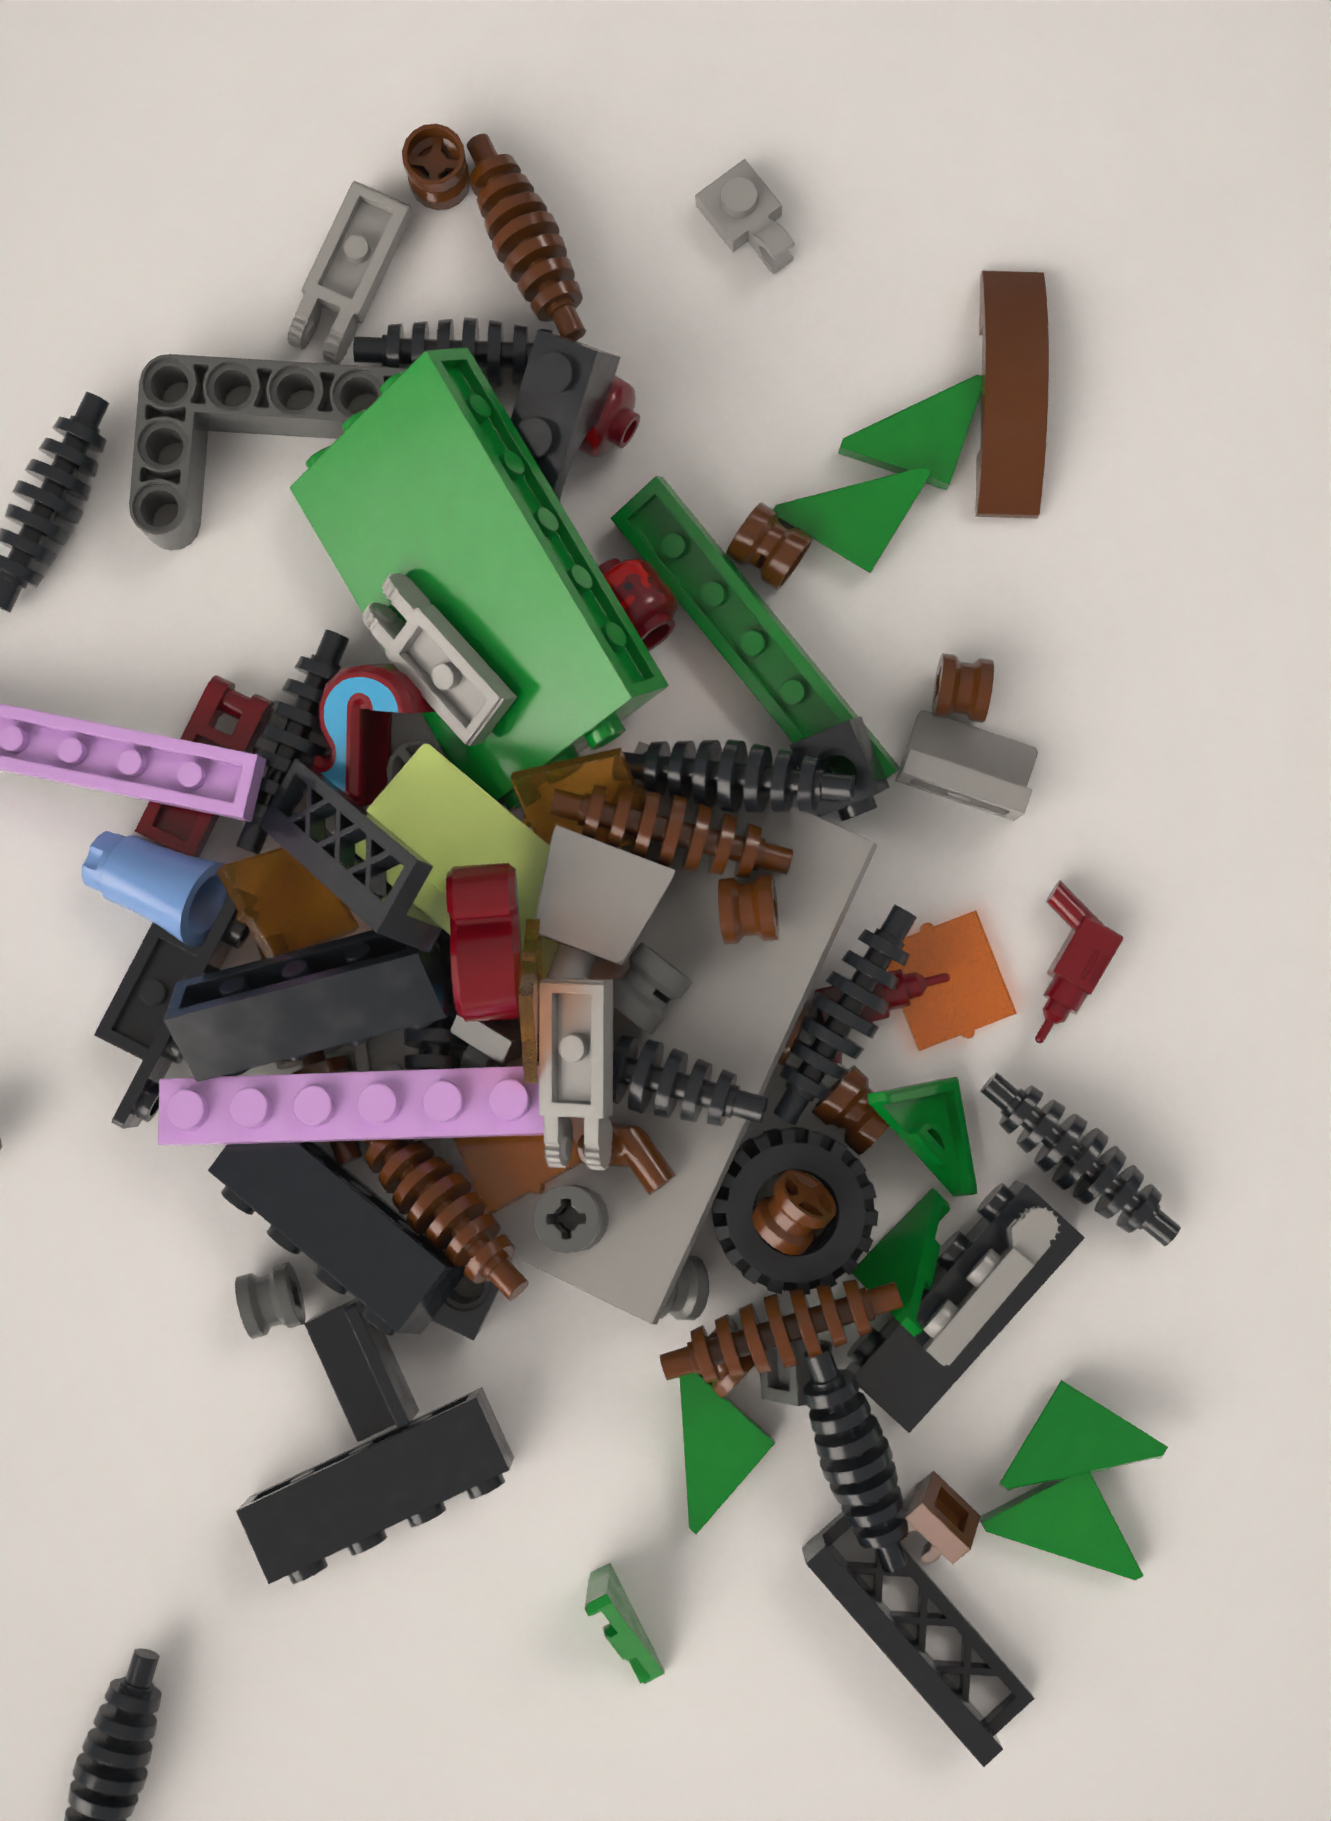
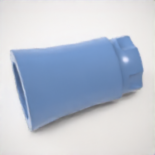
M110 831L103 832L92 842L88 856L82 865V879L85 885L100 891L106 900L127 908L160 926L189 947H195L204 943L234 885L232 870L225 863L186 855L156 845L135 835L123 836Z

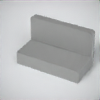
M922 710L916 717L900 765L901 769L898 771L895 781L1015 821L1025 814L1033 790L1027 788L1038 751L1033 746L947 717L933 716L932 712Z

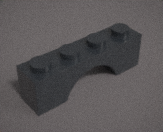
M537 330L511 415V421L560 502L570 466L585 436L599 421L621 357L563 336Z

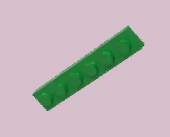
M655 476L610 518L640 556L652 565L673 592L679 604L793 743L858 717L663 477ZM865 725L886 779H889L901 768ZM835 755L829 765V773L855 775L856 782L857 770L853 762L842 755Z

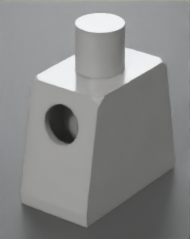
M556 825L552 833L533 930L535 934L559 943L546 978L588 979L596 957L622 967L669 888L676 870Z

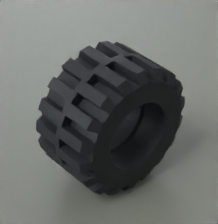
M801 1127L774 1128L763 1131V1134L753 1139L750 1137L739 1145L740 1148L733 1158L711 1207L717 1239L732 1266L735 1265L742 1272L743 1277L753 1284L757 1282L766 1286L768 1291L782 1294L783 1291L803 1289L805 1295L811 1294L810 1290L815 1289L816 1286L830 1284V1287L837 1285L835 1280L844 1273L850 1276L859 1267L856 1261L863 1251L868 1254L873 1243V1239L870 1238L872 1227L877 1226L878 1211L874 1209L873 1199L877 1197L873 1183L868 1180L865 1173L866 1169L860 1160L837 1140L818 1131ZM786 1170L802 1171L817 1178L829 1191L836 1204V1215L827 1224L821 1235L801 1255H789L772 1247L760 1236L752 1220L756 1198L762 1186L771 1177Z

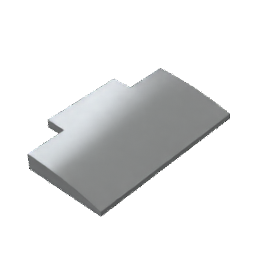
M639 741L634 753L643 754L647 751L649 745ZM621 778L611 803L616 804L620 788L633 789L634 794L631 808L641 810L646 796L644 783L638 779ZM668 785L664 795L660 797L657 815L665 817L672 800L669 796ZM693 791L690 799L687 801L683 821L692 823L697 808L693 799ZM770 795L765 810L754 813L746 811L744 796L742 805L737 813L721 811L717 798L715 805L712 807L709 828L718 829L723 813L737 818L735 835L743 836L748 823L761 827V838H764L765 842L793 849V857L787 875L758 868L757 871L752 870L748 879L734 877L736 862L730 860L727 862L723 875L708 874L710 855L703 853L696 872L682 871L685 849L676 847L670 866L671 869L676 870L672 882L621 967L596 957L588 979L622 977L630 968L629 957L641 942L646 944L693 983L681 998L671 999L663 1009L664 1020L652 1035L640 1028L613 1006V1051L622 1035L638 1038L636 1060H638L641 1050L648 1039L662 1042L664 1044V1053L660 1067H664L671 1050L676 1048L688 1054L686 1074L690 1075L697 1059H702L712 1064L710 1081L717 1083L721 1071L725 1069L737 1075L736 1085L740 1086V1090L762 1096L874 855L877 844L809 812L799 811V808L793 805L788 812H773ZM598 827L594 839L606 844L609 829ZM624 834L620 849L631 853L635 836ZM540 837V838L543 839L548 845H550L551 841L546 840V839ZM650 840L645 859L656 863L660 842ZM773 874L778 903L779 939L764 941L758 935L744 936L737 944H724L719 920L718 880L733 877L739 883H751L759 875ZM527 998V1010L522 1017L538 1027L539 1006H536ZM466 1050L449 1051V1056L462 1058ZM524 1056L508 1062L505 1067L539 1066V1059ZM628 1085L619 1104L613 1103V1115L609 1117L610 1122L641 1127L676 1174L674 1179L651 1195L647 1193L630 1167L608 1166L606 1170H591L580 1160L577 1153V1143L581 1135L584 1134V1118L570 1117L573 1124V1146L571 1161H569V1165L566 1168L548 1167L546 1158H544V1135L451 1139L443 1158L453 1166V1173H462L471 1183L470 1192H476L486 1205L484 1214L491 1213L500 1225V1231L497 1236L507 1235L515 1246L512 1256L650 1324L657 1325L751 1121L732 1116V1118H726L723 1126L707 1124L709 1109L705 1107L702 1108L696 1122L681 1120V1100L677 1101L676 1107L669 1118L655 1116L654 1102L656 1093L654 1092L644 1113L631 1111L628 1109L630 1085ZM562 1185H578L589 1187L600 1195L606 1204L609 1220L607 1231L599 1243L588 1250L562 1253L553 1251L541 1242L535 1233L533 1223L534 1210L541 1196L551 1188Z

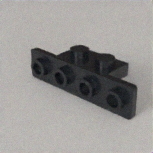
M232 890L203 944L195 947L187 946L152 922L94 1036L143 1060L112 1119L113 1124L123 1129L138 1127L142 1120L149 1122L159 1110V1079H164L172 1062L179 1064L184 1059L164 1022L176 982L221 970L231 948L239 949L251 933L256 915L250 911L255 903V899Z

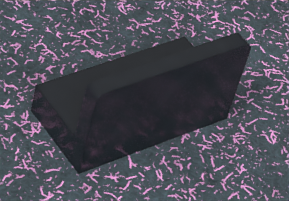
M355 1298L307 1321L304 1325L357 1442L395 1424L397 1428L411 1423L419 1408L385 1333L375 1328L362 1316L361 1311L365 1305Z

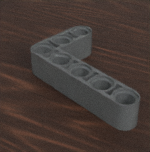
M178 354L157 356L150 360L143 368L139 380L129 500L132 520L158 547L170 551L185 548L198 536L201 526L208 431L338 439L344 433L342 430L344 422L355 414L348 411L351 401L360 394L367 393L379 398L382 395L380 392L381 385L391 376L407 369ZM180 382L188 383L187 392L181 399L169 403L163 401L164 393L169 386ZM239 386L251 387L250 396L244 403L239 406L225 405L226 396L232 389ZM309 390L315 393L312 402L307 407L301 410L286 408L288 399L297 391ZM171 443L183 444L182 454L176 461L171 464H158L159 454L165 446ZM165 504H177V516L172 523L163 527H155L153 525L154 515L160 507Z

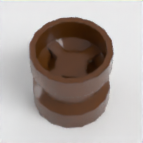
M426 124L413 130L405 140L402 158L408 175V182L416 200L425 207L434 210H446L460 204L466 197L470 187V173L466 162L464 145L458 134L449 127L440 124ZM446 171L448 172L445 177L439 179V176L443 175Z
M761 502L749 514L735 534L726 551V555L740 565L751 564L759 568L762 581L775 590H779L806 554L813 542V538L800 528L786 529L779 522L778 513Z
M853 1065L848 1069V1072L841 1081L837 1080L830 1089L833 1091L825 1101L819 1100L811 1112L825 1125H835L839 1129L843 1127L845 1129L844 1142L860 1156L889 1128V1125L869 1104L867 1094L873 1093L869 1088V1078Z

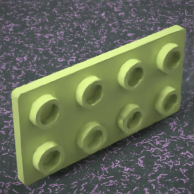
M423 744L366 811L433 866L413 904L448 934H450V918L447 912L446 876L453 866L509 863L516 869L523 973H526L527 998L533 1004L539 1006V983L541 979L546 978L559 943L533 932L550 845L430 744ZM366 839L355 844V853L364 861L366 860ZM399 864L386 871V881L393 886L404 866Z

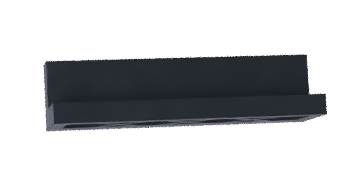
M295 758L259 826L376 933L429 953L442 928L418 909L413 902L433 866L312 765ZM307 787L306 809L294 813L293 811ZM336 813L335 834L333 835L325 828L326 818ZM366 839L365 861L355 854V844ZM402 864L404 868L393 886L386 881V871Z
M841 1512L802 1547L806 1565L978 1762L985 1767L1003 1750L996 1734L1035 1698L903 1546L907 1565L897 1572L887 1573L883 1571L876 1550L875 1563L847 1561L833 1546V1543L852 1526L846 1520L843 1512ZM859 1574L874 1575L873 1590ZM883 1575L911 1577L919 1586L918 1612L889 1610L882 1602ZM928 1597L943 1614L927 1613ZM903 1624H917L916 1639ZM927 1625L952 1626L957 1629L962 1635L961 1661L933 1660L925 1651ZM971 1647L986 1663L971 1662ZM945 1673L960 1674V1687L958 1688ZM970 1675L998 1676L1012 1693L984 1718L969 1701Z

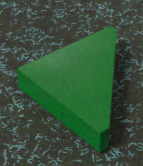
M977 374L843 438L838 454L894 473L926 467L932 471L926 484L947 490L982 391V376Z
M920 467L775 505L773 510L778 513V518L795 528H800L814 540L871 574L930 478L932 471L926 467Z
M957 1077L937 1079L867 1094L872 1108L954 1197L978 1194Z
M934 1188L858 1264L859 1267L852 1273L867 1290L895 1281L903 1307L890 1311V1313L914 1337L923 1331V1326L917 1321L923 1290L931 1289L941 1246L935 1240L938 1224L950 1211V1204Z
M694 1372L679 1378L689 1529L697 1534L773 1447L775 1440L727 1396L721 1399L712 1390V1383L704 1381L702 1374L696 1375Z
M1061 1380L1001 1479L999 1486L1010 1491L1033 1484L1067 1479L1151 1459H1160L1165 1454L1168 1446Z
M1091 1473L1045 1482L980 1516L979 1521L986 1532L1132 1580H1137L1144 1576Z
M611 1563L591 1572L584 1607L587 1615L593 1616L599 1612L604 1614L609 1621V1624L603 1626L606 1639L623 1660L629 1661L640 1684H646L665 1674V1670Z

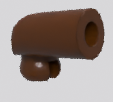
M611 1123L613 1127L611 1145L613 1148L611 1151V1162L608 1166L630 1167L649 1195L676 1177V1174L641 1127ZM583 1134L577 1143V1153L580 1160L586 1165V1160H584L585 1145Z

